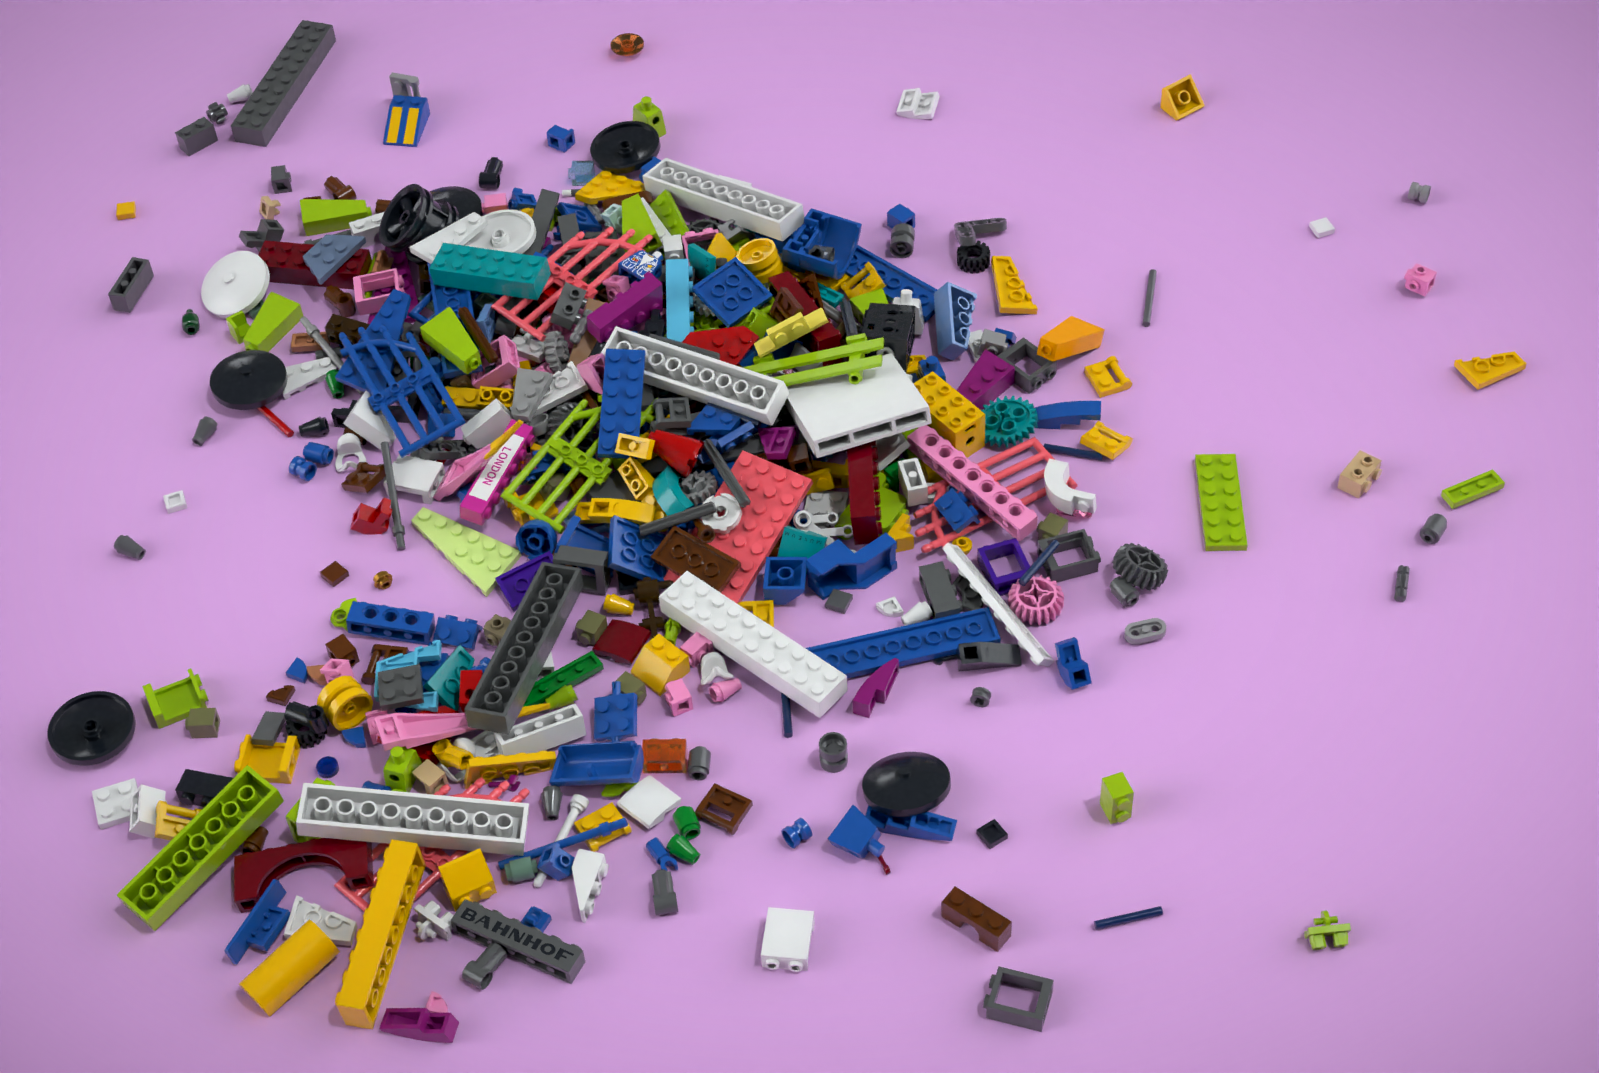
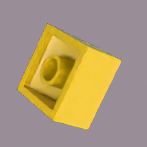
M657 634L643 646L631 669V674L661 696L666 692L665 685L668 682L683 678L690 672L689 657L662 635Z
M480 848L438 867L444 890L455 912L464 899L478 902L497 893L494 880Z

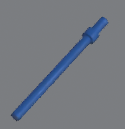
M626 818L610 823L606 821L599 824V827L524 852V856L515 855L498 861L500 869L503 870L505 869L504 864H508L511 860L531 856V859L540 857L544 848L558 843L560 848L563 849L600 835L603 837L610 835L612 831L628 826Z

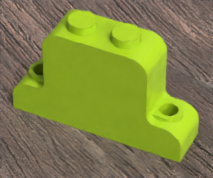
M879 472L878 475H875L876 477L879 476L880 489L876 490V492L880 491L881 504L877 505V507H881L882 519L878 522H882V532L884 534L890 531L902 513L908 515L909 510L906 509V498L889 490L885 474ZM850 504L839 516L835 528L851 525ZM846 528L844 530L845 534H850L852 532L849 528ZM836 536V537H838V538H840V539H843V540H849V539H851V538H845L844 536Z

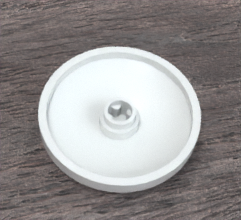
M509 209L494 211L482 216L487 219L488 225L464 246L523 254L530 248L536 238V227L533 219L522 211Z
M237 251L221 258L208 271L202 284L201 297L205 307L220 318H227L239 311H243L245 314L252 310L261 301L269 285L270 274L267 264L257 254L250 251Z

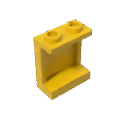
M246 734L244 742L240 743L239 759H236L234 764L235 772L238 774L248 765L269 783L291 784L301 749L297 736H288L286 743L275 742L274 746L252 744L251 734Z

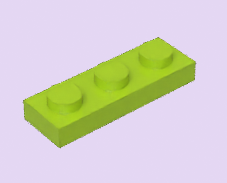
M1492 469L1442 490L1441 496L1454 509L1503 489L1505 482Z

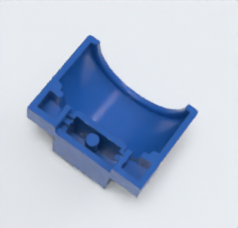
M811 208L804 217V224L793 239H789L783 247L782 261L788 263L787 268L797 272L805 273L810 271L839 280L848 270L854 257L862 224ZM823 231L819 242V232ZM815 245L834 247V261L831 262L809 255V250Z

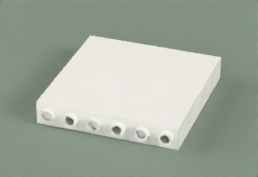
M892 353L882 356L881 367L863 370L862 381L858 384L850 383L848 374L786 386L789 395L784 404L816 458L932 423L929 405Z

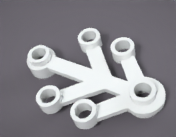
M802 510L797 512L793 518L794 526L804 532L809 530L828 537L827 546L835 541L831 538L833 536H844L845 538L853 536L851 525L820 529L815 525L826 522L832 526L838 523V515L835 512L812 516L810 512ZM835 516L836 520L831 522L828 518ZM802 518L807 519V523L801 524L800 520ZM846 528H849L852 532L850 534H845L844 530Z

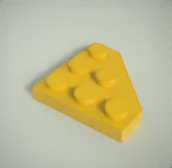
M601 171L575 193V200L593 205L598 204V201L646 190L644 183L619 176L610 171Z

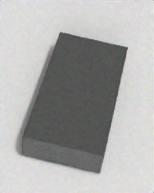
M265 711L252 737V744L274 746L286 721L285 713Z

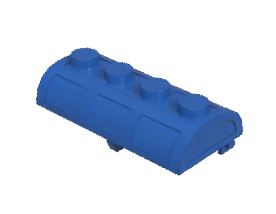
M635 741L560 745L549 783L551 786L557 787L637 783L640 779L644 763L642 747L637 745Z

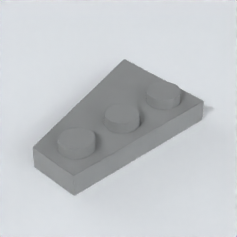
M523 368L517 369L511 410L513 419L531 422L554 379L552 373Z

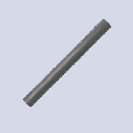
M1154 269L1149 271L1142 323L1144 327L1150 326L1157 271Z

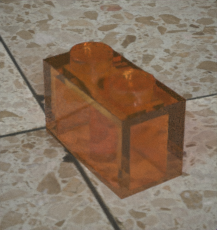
M643 739V773H687L688 748L686 739Z

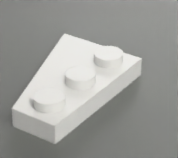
M330 357L285 367L288 380L283 391L284 399L290 398V394L298 390L299 392L306 390V386L312 383L318 384L324 381L328 371L337 369Z
M296 895L285 928V939H288L310 919L334 944L352 946L358 927L355 921L338 913L326 911L320 905L306 902L302 897Z

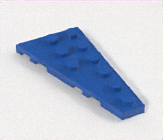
M396 289L392 290L366 329L371 340L384 339L379 329L382 325L388 329L394 340H400L404 330L403 324L407 318L411 302L409 294ZM376 347L391 372L396 361L394 354L389 347ZM368 348L357 351L356 353L379 392L387 388L389 384ZM348 356L336 374V380L371 394L352 359Z

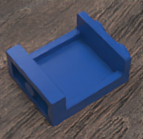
M573 515L558 541L554 553L558 552L560 545L609 552V538L580 525L581 518ZM577 566L595 575L594 568Z

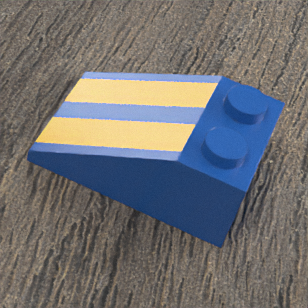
M393 96L388 111L383 139L384 145L418 146L430 116L428 99L426 97Z

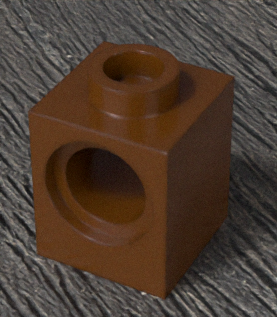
M344 634L325 644L330 659L349 660L351 667L360 662L356 648Z

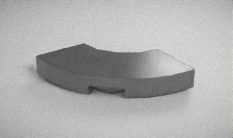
M959 575L953 584H955L956 590L962 597L963 612L983 608L982 596L970 587V581L967 578Z

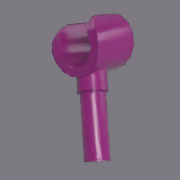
M512 774L509 776L507 782L510 786L507 790L515 792L521 782L517 781L519 778L517 775ZM489 782L488 786L498 787L502 782Z

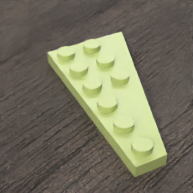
M424 507L411 520L412 525L426 539H429L434 544V547L438 551L440 550L463 575H466L475 587L480 588L486 597L498 585L495 578L508 572L522 556L518 549Z

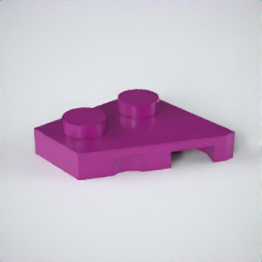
M795 427L759 428L758 432L767 459H787L796 435Z

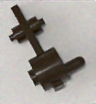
M644 577L642 581H637L638 588H634L635 601L639 600L640 607L648 606L649 618L642 619V623L638 624L651 631L653 639L657 635V630L664 629V625L667 622V619L663 620V616L655 617L653 605L660 604L659 590L667 589L673 584V581L658 582L657 578Z

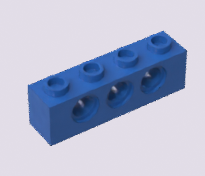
M353 601L346 619L348 633L428 645L435 629L434 613L369 604L367 602Z

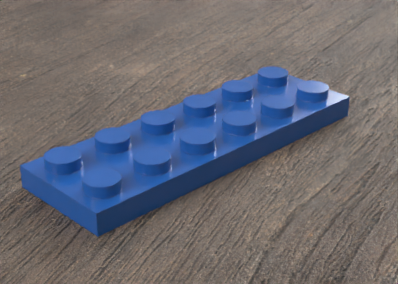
M606 348L598 457L628 459L630 457L628 455L615 453L619 433L640 437L645 350Z

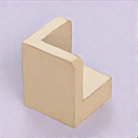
M428 759L412 772L413 776L424 784L427 794L433 795L443 785L448 784L446 773Z

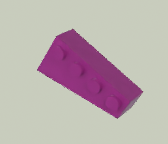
M650 271L644 274L645 278L640 282L634 281L630 284L631 288L615 295L611 303H604L587 316V330L600 343L610 338L616 326L628 330L651 318L652 309H660V313L663 311L662 283Z
M985 349L957 391L977 408L983 410V405H989L990 400L994 401L1014 384L1015 367Z

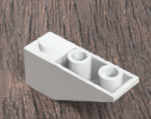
M579 849L572 865V872L582 922L586 923L588 915L593 913L594 899L601 892V880L603 877H606L609 865L606 863L605 854Z

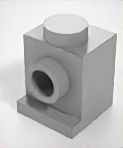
M984 329L977 355L981 356L985 349L996 356L1007 350L1008 343H1005L1006 335Z

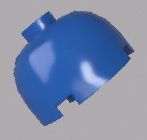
M530 520L516 534L518 550L521 554L524 552L530 560L548 551L552 554L557 545L556 531L544 520Z

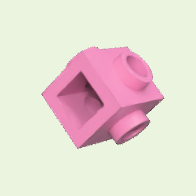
M1416 263L1405 274V288L1426 296L1434 286L1437 272Z

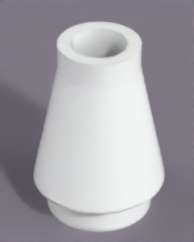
M243 84L231 93H228L227 97L232 104L234 102L247 101L253 92L249 84Z
M926 601L918 602L905 615L901 616V620L905 626L930 620L929 617L933 616V612Z

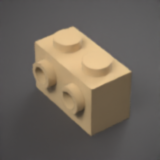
M1360 450L1340 474L1338 488L1360 498L1364 492L1367 493L1373 480H1378L1380 477L1382 460Z

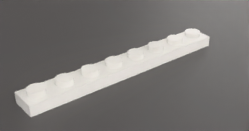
M947 543L942 549L947 554L946 558L959 568V574L970 581V587L982 596L981 600L985 605L994 610V616L1001 622H1004L1007 632L1019 640L1018 645L1023 650L1029 652L1032 662L1038 666L1049 667L1054 662L1051 656L959 546Z

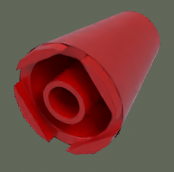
M658 429L655 432L651 431L647 438L655 440L653 452L685 478L692 471L705 443L701 440Z

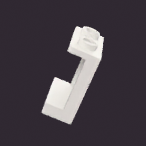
M399 454L396 461L392 463L396 490L422 495L423 502L431 505L434 500L433 496L445 475L443 463L411 456L401 458ZM385 476L383 485L386 489L387 495H389Z
M768 907L761 950L762 967L771 970L788 969L793 972L808 971L811 936L815 926L814 911Z

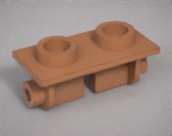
M385 250L378 251L370 273L391 269L394 258H388Z

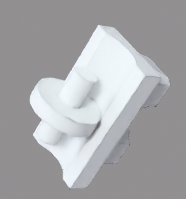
M432 900L424 907L418 904L414 908L418 913L416 927L419 929V938L424 940L430 936L433 939L438 934L446 941L451 939L452 925L450 920L454 916L453 914L446 912L441 918L437 917L441 912V908Z

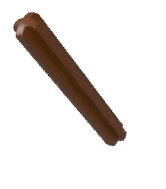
M460 307L458 315L486 360L490 364L496 363L498 356L467 307Z

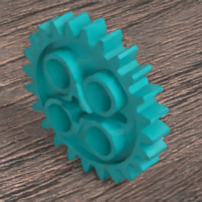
M1004 396L1003 400L997 397V402L994 403L990 400L989 406L983 405L984 410L981 411L985 413V444L990 442V446H993L997 443L998 448L1002 444H1005L1007 448L1009 443L1016 446V441L1022 443L1024 437L1029 439V433L1034 434V428L1038 427L1037 422L1039 420L1036 408H1034L1033 403L1029 404L1028 400L1023 401L1022 397L1015 400V396H1012L1011 399Z

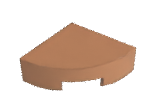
M324 665L307 666L309 677L318 682L319 685L326 686L325 675L320 672Z

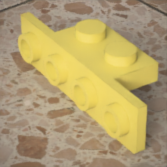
M819 308L804 317L799 312L767 329L768 336L754 343L758 356L762 358L828 323L829 321L824 310Z

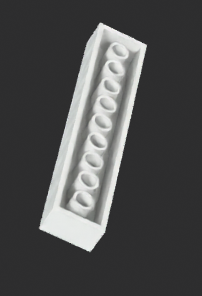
M668 158L663 159L642 176L645 190L651 192L654 197H658L666 189L671 193L677 205L727 222L733 219L735 220L734 225L782 242L804 224L805 216L801 203Z
M617 326L601 352L606 356V348L645 350L644 383L705 404L709 402L770 426H773L789 395L784 381Z
M686 571L659 596L662 613L692 633L699 632L713 642L714 648L817 717L821 718L848 691L847 675L690 572Z
M303 783L296 825L299 836L390 844L391 839L418 843L420 847L474 851L480 848L482 852L524 856L529 803Z

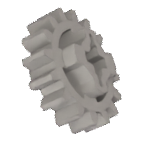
M552 331L547 333V338H545V360L547 363H550L549 368H552V372H562L567 368V360L570 358L568 343L564 340V335H561V331Z
M704 470L700 474L695 471L693 474H689L687 478H680L681 482L678 483L682 492L695 506L699 503H704L707 498L716 494V489H718L715 476H712L711 472L706 474Z

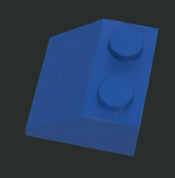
M766 557L763 584L764 600H773L774 605H786L804 593L807 573L806 559L808 558Z

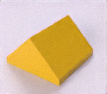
M1191 74L1162 88L1160 108L1176 121L1205 106Z

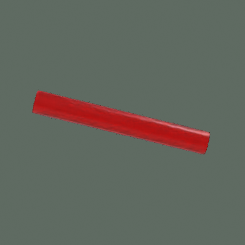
M266 406L257 408L288 437L294 435V431Z

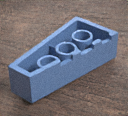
M950 282L945 283L934 293L938 355L954 360L968 348L969 326L972 324L973 319L971 315L975 309L974 300H976L977 294Z

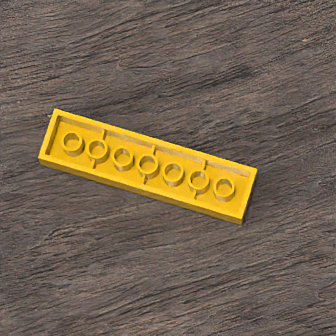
M391 839L389 847H386L384 851V863L378 869V881L376 887H373L371 890V902L369 908H366L364 911V923L362 929L360 928L357 932V944L350 953V965L343 974L341 992H338L335 998V1005L346 1025L373 1030L426 866L418 843Z

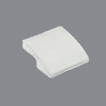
M920 88L903 90L896 113L897 115L913 119H933L940 98L938 91L921 93Z
M649 775L627 791L617 802V806L649 829L662 822L665 813L678 807L681 803V798Z

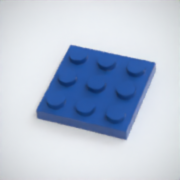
M736 257L692 287V291L727 328L733 327L746 318L753 307L758 309L773 297V294Z
M614 515L610 519L608 567L641 580L644 577H651V579L657 578L658 582L664 581L666 568L652 561L651 555L666 535L656 532L643 536L640 533L639 524Z

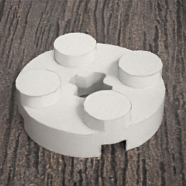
M721 493V496L714 497L713 495L705 500L703 504L708 502L715 504L716 512L701 517L704 525H710L715 533L724 535L728 534L738 525L741 520L742 510L735 497L730 494ZM723 510H725V514L721 517H718L717 512H722Z

